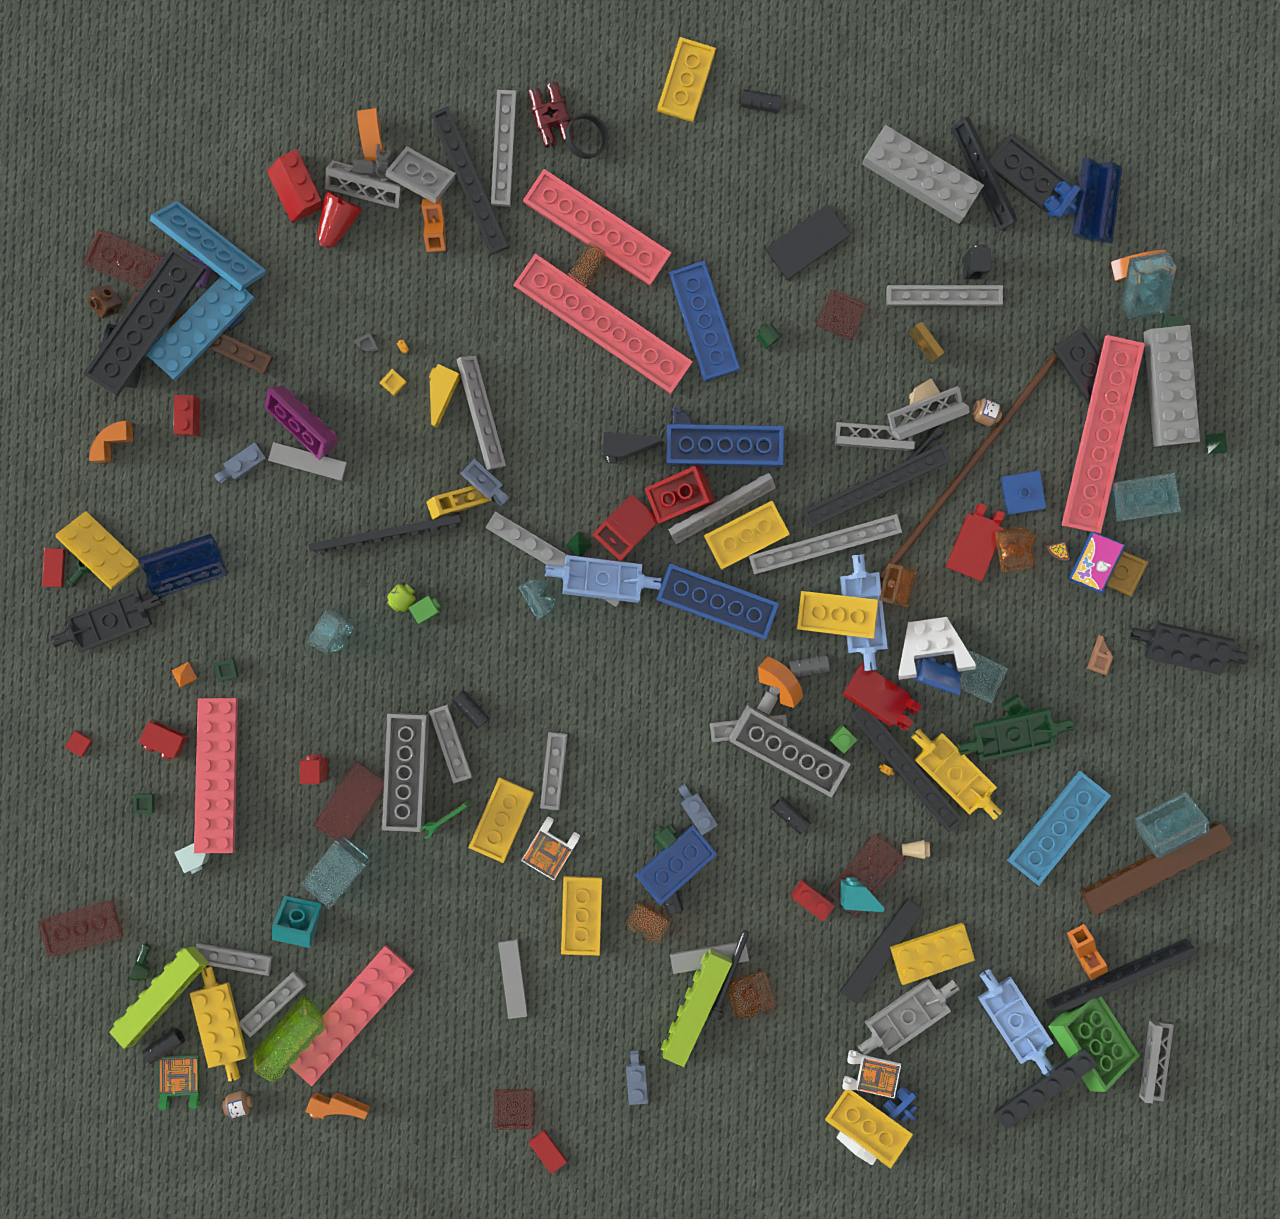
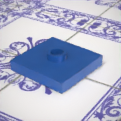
M1040 471L1000 477L1007 515L1046 509Z

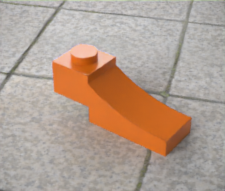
M315 1092L305 1112L315 1119H324L326 1115L344 1114L365 1120L371 1106L337 1092L333 1095L332 1099Z

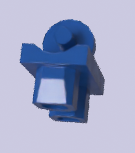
M1065 181L1059 182L1055 187V191L1060 194L1058 199L1050 196L1044 203L1045 207L1049 210L1047 215L1052 218L1053 216L1061 217L1062 215L1066 217L1068 213L1075 214L1077 207L1074 204L1077 202V199L1074 197L1080 188L1077 185L1071 186Z
M902 1086L895 1094L903 1102L897 1106L889 1099L883 1105V1108L892 1120L904 1111L900 1119L903 1122L908 1118L914 1121L916 1117L913 1113L918 1108L914 1104L909 1109L907 1106L917 1095Z

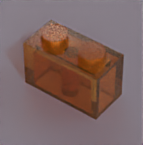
M589 242L569 271V277L586 288L605 261L606 252L592 242Z
M888 563L879 601L908 608L917 571L905 566Z
M638 900L626 919L628 929L635 933L641 932L644 934V938L652 943L654 941L660 942L671 923L669 918Z

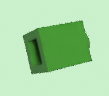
M427 596L410 606L409 609L417 623L422 624L439 614L440 610L438 608L441 606L435 597Z
M842 725L828 737V740L843 754L857 741Z

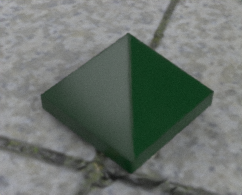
M1226 433L1206 435L1207 454L1227 452Z
M578 531L566 546L576 556L581 557L592 544Z

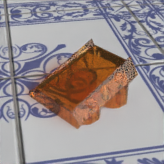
M1017 526L1010 529L995 530L1001 573L1033 568L1034 554L1031 552L1030 547L1035 543V535L1030 533L1027 527Z
M764 970L731 981L727 993L733 1014L737 1019L743 1017L750 1019L756 1013L768 1011L776 1006Z

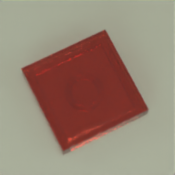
M831 289L816 326L852 340L867 304Z
M495 1089L494 1130L533 1129V1089Z

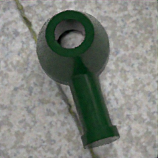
M79 559L76 563L78 569L66 580V583L72 587L76 585V582L84 573H93L87 566L83 567Z
M142 944L141 951L129 977L130 980H146L150 968L144 962L151 946Z

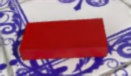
M44 548L42 586L64 587L65 549Z
M545 1130L529 1140V1145L551 1174L567 1163V1159Z

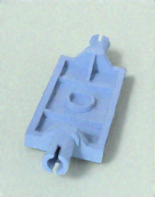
M864 554L852 556L853 575L840 577L842 596L879 600L875 638L846 635L848 653L861 652L864 656L865 671L877 670L876 650L888 649L879 572H866Z
M566 555L564 566L546 564L545 577L562 578V594L639 603L641 589L660 590L661 578L645 576L642 574V564Z
M990 969L985 971L989 978H987L984 972L981 973L980 977L989 990L978 996V999L1020 1064L1032 1059L1036 1061L1044 1075L1048 1073L1046 1067L1050 1071L1053 1070L1054 1067L1045 1056V1050L1053 1042L1012 978L1008 977L998 983Z

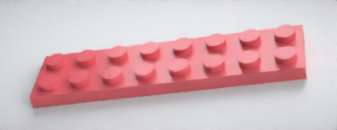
M543 169L523 199V203L649 286L652 285L671 256L670 251L545 169Z
M238 698L198 699L194 853H235Z
M385 945L283 1061L307 1083L313 1086L414 972V969L391 948Z

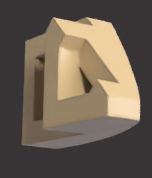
M932 378L914 388L913 392L909 395L910 405L940 393Z

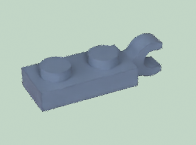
M254 442L225 462L224 466L226 469L214 476L221 483L230 477L237 480L267 458L257 443Z
M475 459L460 473L488 500L493 496L495 501L502 506L509 499L499 489L502 484Z
M685 784L678 788L685 799L681 804L701 835H704L718 825L697 792L691 795Z
M632 1050L631 1064H626L629 1105L648 1104L645 1063H639L638 1050Z

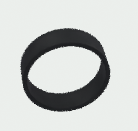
M589 113L580 114L570 121L566 127V144L577 157L582 159L594 158L607 146V128L597 116ZM587 119L599 128L602 135V145L597 153H584L575 146L571 137V128L574 121Z

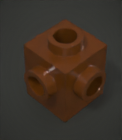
M109 285L97 286L91 290L87 302L101 319L118 312L122 301Z

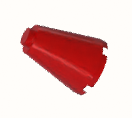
M327 192L317 239L320 240L319 244L328 249L330 246L335 247L359 217L362 209L336 194Z

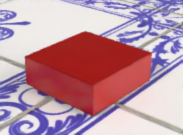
M76 730L71 735L65 748L83 757L93 740Z

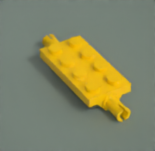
M918 729L916 733L920 738L916 734H913L911 738L923 750L914 760L969 815L975 809L983 808L993 820L996 819L998 816L993 810L999 815L1002 813V810L991 801L990 796L997 787L965 755L960 756L958 748L943 733H940L931 741L921 729Z
M208 966V968L205 967L201 971L204 981L203 988L190 992V997L208 1068L222 1064L225 1065L228 1081H233L232 1079L237 1080L241 1078L236 1061L246 1059L248 1055L229 982L223 984L216 982L213 966Z

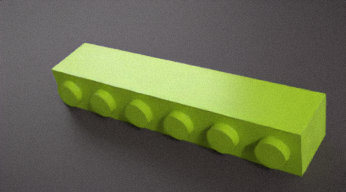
M195 946L182 948L176 954L177 958L164 967L165 971L152 980V985L149 989L144 990L139 995L140 999L126 1009L127 1013L123 1017L115 1021L110 1034L123 1049L134 1046L209 964Z
M711 948L708 954L704 953L701 959L702 967L700 971L697 970L693 977L694 984L692 988L689 987L685 994L686 1001L684 1005H680L677 1011L678 1019L676 1023L672 1022L669 1029L671 1034L668 1040L665 1039L661 1046L663 1058L682 1067L685 1066L732 965L731 957Z

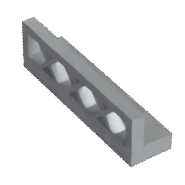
M334 160L326 167L325 189L395 208L400 207L401 192L405 187L392 179L379 177L376 173H353L352 165ZM331 177L338 178L341 185H332ZM354 182L360 189L358 191L352 190L348 183ZM367 188H375L378 194L376 196L370 195ZM385 193H396L395 201L389 200Z
M957 386L888 413V419L892 435L902 440L968 414L970 411L969 406L962 402L960 388ZM955 394L956 402L946 403L948 397ZM932 402H940L936 410H928ZM915 409H923L918 417H911ZM899 415L905 416L902 423L895 424L894 417Z
M836 423L835 446L899 451L914 450L915 442L913 441V435L908 437V441L898 440L892 435L890 426ZM847 427L853 434L850 437L840 436V428ZM863 428L868 429L872 436L870 438H861L857 433ZM881 430H886L891 437L888 440L879 439L876 434Z
M1149 1021L1139 1097L1145 1103L1153 1104V1100L1164 1101L1174 1027L1171 1023ZM1163 1027L1168 1028L1167 1035L1162 1038ZM1162 1045L1165 1049L1164 1055H1162L1159 1058L1160 1046ZM1158 1064L1162 1067V1073L1157 1076ZM1155 1083L1160 1087L1159 1096L1154 1095Z

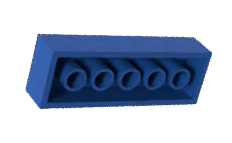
M667 424V465L782 467L784 426Z
M669 564L657 597V601L764 640L767 638L779 605L777 602L673 564Z

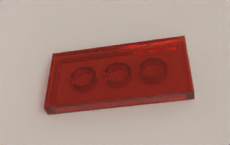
M98 229L83 264L142 290L164 258Z
M356 761L313 826L343 846H346L384 790V779Z
M874 833L826 892L840 903L841 879L846 880V877H857L875 895L903 862L905 857ZM848 910L855 917L861 912L858 910Z
M113 899L38 920L48 958L123 936Z

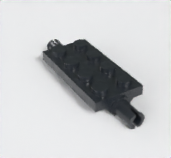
M139 589L132 590L66 616L68 623L66 631L53 635L50 639L51 641L55 640V642H52L54 647L71 641L76 644L79 653L153 625L148 610L162 606L163 601H160L162 598L159 594L143 600Z
M1158 622L1153 630L1146 631L1133 627V632H1130L1131 640L1146 642V659L1222 675L1228 661L1245 664L1246 661L1243 660L1248 658L1247 652L1233 650L1236 643L1233 638Z

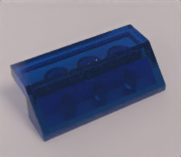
M1091 158L1082 159L1079 181L1080 190L1077 196L1072 235L1082 240L1105 243L1113 242L1122 167L1115 162L1097 163Z
M212 534L138 557V563L147 575V587L153 596L159 594L163 597L228 575L219 546Z

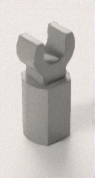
M771 686L769 692L766 691L758 706L759 710L770 714L778 700L779 688Z

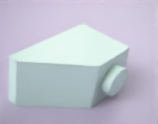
M194 843L174 852L183 872L191 871L192 874L203 869L201 865L207 863L210 853H194Z

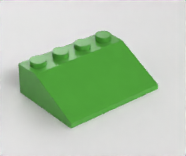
M1102 996L1067 1010L1048 1026L1068 1058L1086 1047L1098 1061V1066L1081 1077L1088 1089L1093 1092H1106L1140 1056Z

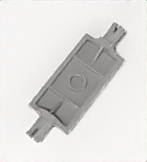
M928 978L865 1021L872 1032V1037L858 1045L863 1055L867 1056L877 1047H882L887 1055L891 1054L950 1013L951 1010L945 1003L947 1002L946 999L960 991V989L951 980V982L938 990V988L935 989Z

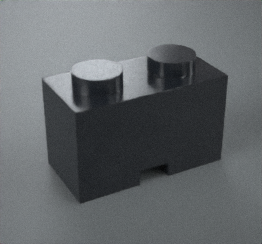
M977 244L968 250L963 256V279H983L991 271V247Z

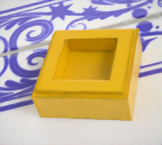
M393 369L380 382L394 396L407 383Z

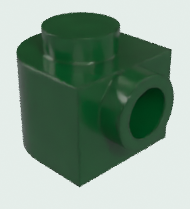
M765 324L758 330L757 340L766 350L782 336L772 324L769 326Z
M672 824L667 825L665 828L660 826L653 832L655 834L653 839L662 850L671 845L678 837L676 835L678 832Z

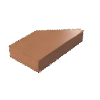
M1098 635L1087 669L1107 675L1113 656L1110 650H1108L1104 637Z

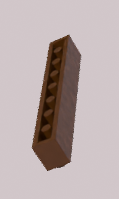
M1214 821L1079 892L1089 911L1094 915H1102L1108 911V908L1125 903V899L1137 897L1142 894L1143 890L1158 886L1160 881L1172 879L1177 875L1176 873L1193 868V864L1209 860L1211 855L1216 852L1222 853L1226 851L1233 842L1223 823Z

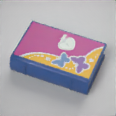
M1090 532L1068 579L1103 594L1125 545Z

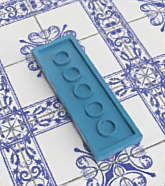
M175 201L151 214V222L238 290L245 289L265 275L266 270L180 202Z
M221 276L154 344L147 356L176 381L255 300L254 296L246 289L238 290Z
M1078 771L1007 861L1039 886L1111 795L1084 773Z

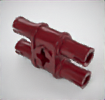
M553 82L554 91L551 83L546 86L551 99L550 103H543L539 88H534L536 97L534 96L533 89L528 91L533 106L531 112L534 114L537 124L536 129L541 132L545 148H550L548 139L552 147L556 145L552 128L555 126H559L562 141L566 142L565 130L571 121L566 108V100L562 98L557 82ZM550 112L553 113V116H554L553 118H550V116H549V113H550ZM571 129V137H572V140H573V139H574V135H573L572 129Z

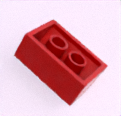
M295 149L280 156L268 169L267 173L291 223H294L323 209L324 201L299 151Z

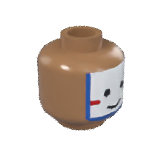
M987 398L978 400L972 409L974 420L986 426H992L995 422L998 423L1002 417L1000 405Z
M245 1091L228 1094L223 1101L224 1114L229 1116L230 1119L247 1116L250 1113V1108L253 1107L252 1096H248Z

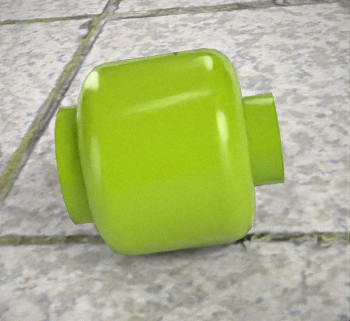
M397 584L387 595V603L396 612H405L416 601L413 595L415 591L408 584L405 586Z

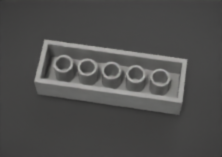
M887 125L883 127L862 162V165L958 224L965 217L984 186Z
M1190 325L1147 330L1143 333L1153 445L1157 447L1200 442Z
M749 705L746 706L729 736L730 742L831 798L851 765L843 757Z
M387 714L382 830L420 832V828L425 825L429 714Z

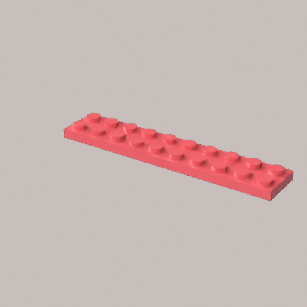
M534 254L514 283V287L670 394H672L693 363L690 359L537 254Z
M1110 335L1105 336L1062 526L1101 534L1145 343Z

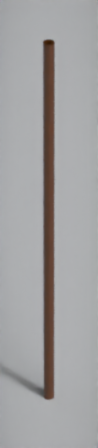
M1054 353L879 574L880 578L883 580L887 578L1056 363L1058 358Z

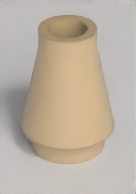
M921 840L902 844L903 856L907 855L921 859L930 857V842Z

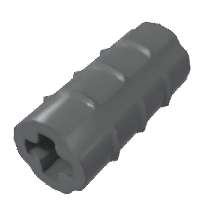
M827 655L788 662L789 670L795 677L830 672Z

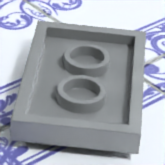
M406 146L387 169L386 177L436 204L455 180L456 173Z

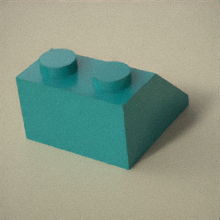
M846 877V880L841 879L840 903L845 910L884 912V907L857 877Z
M284 895L272 925V940L310 948L316 933L322 904Z

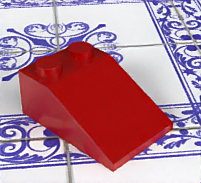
M693 466L644 488L658 524L716 502L702 466Z

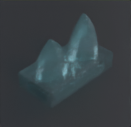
M528 580L519 587L537 620L546 616L554 605L555 599L549 597L540 598V595L548 585L547 580Z

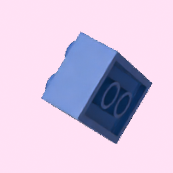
M933 657L919 658L916 666L917 677L912 678L913 680L960 695V672L954 669V665L946 662L943 665L936 663L937 659Z

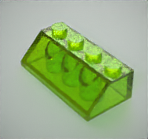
M305 995L253 1051L255 1073L272 1084L284 1075L290 1064H294L299 1054L306 1050L312 1040L324 1030L323 1015Z

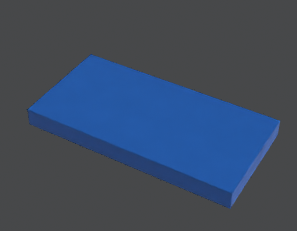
M691 825L677 837V840L661 851L635 876L657 903L662 905L710 862L717 853L695 826Z

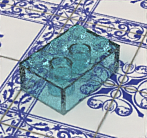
M1169 252L1129 258L1121 303L1129 319L1167 312L1177 267Z
M1175 473L1112 483L1111 495L1116 522L1181 511Z
M1186 792L1134 818L1135 830L1157 859L1209 833L1208 819Z
M341 836L332 844L300 885L330 909L360 875L371 859Z

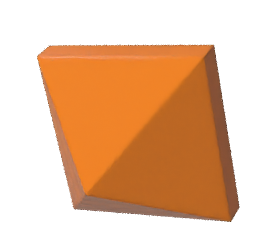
M190 662L171 670L180 687L198 679Z

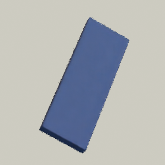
M705 260L669 272L703 381L739 371L740 366Z

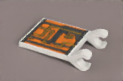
M547 817L521 861L555 880L578 842L580 835L574 832L568 843L562 841L548 832L554 820L551 817Z
M850 1050L848 1053V1063L861 1065L858 1080L845 1076L843 1079V1089L860 1090L894 1098L901 1063L865 1056L857 1051Z

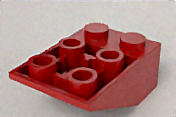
M631 494L592 535L621 562L658 522L655 515Z

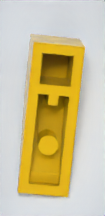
M439 364L431 370L429 376L431 378V424L438 428L461 378L459 373Z
M474 486L434 496L427 501V505L434 520L489 502L491 498L488 500Z

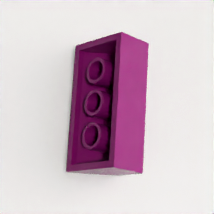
M284 386L268 389L264 408L318 460H321L336 447L338 441L336 434L324 426L322 420L314 416L304 403L298 401L292 391L287 390Z

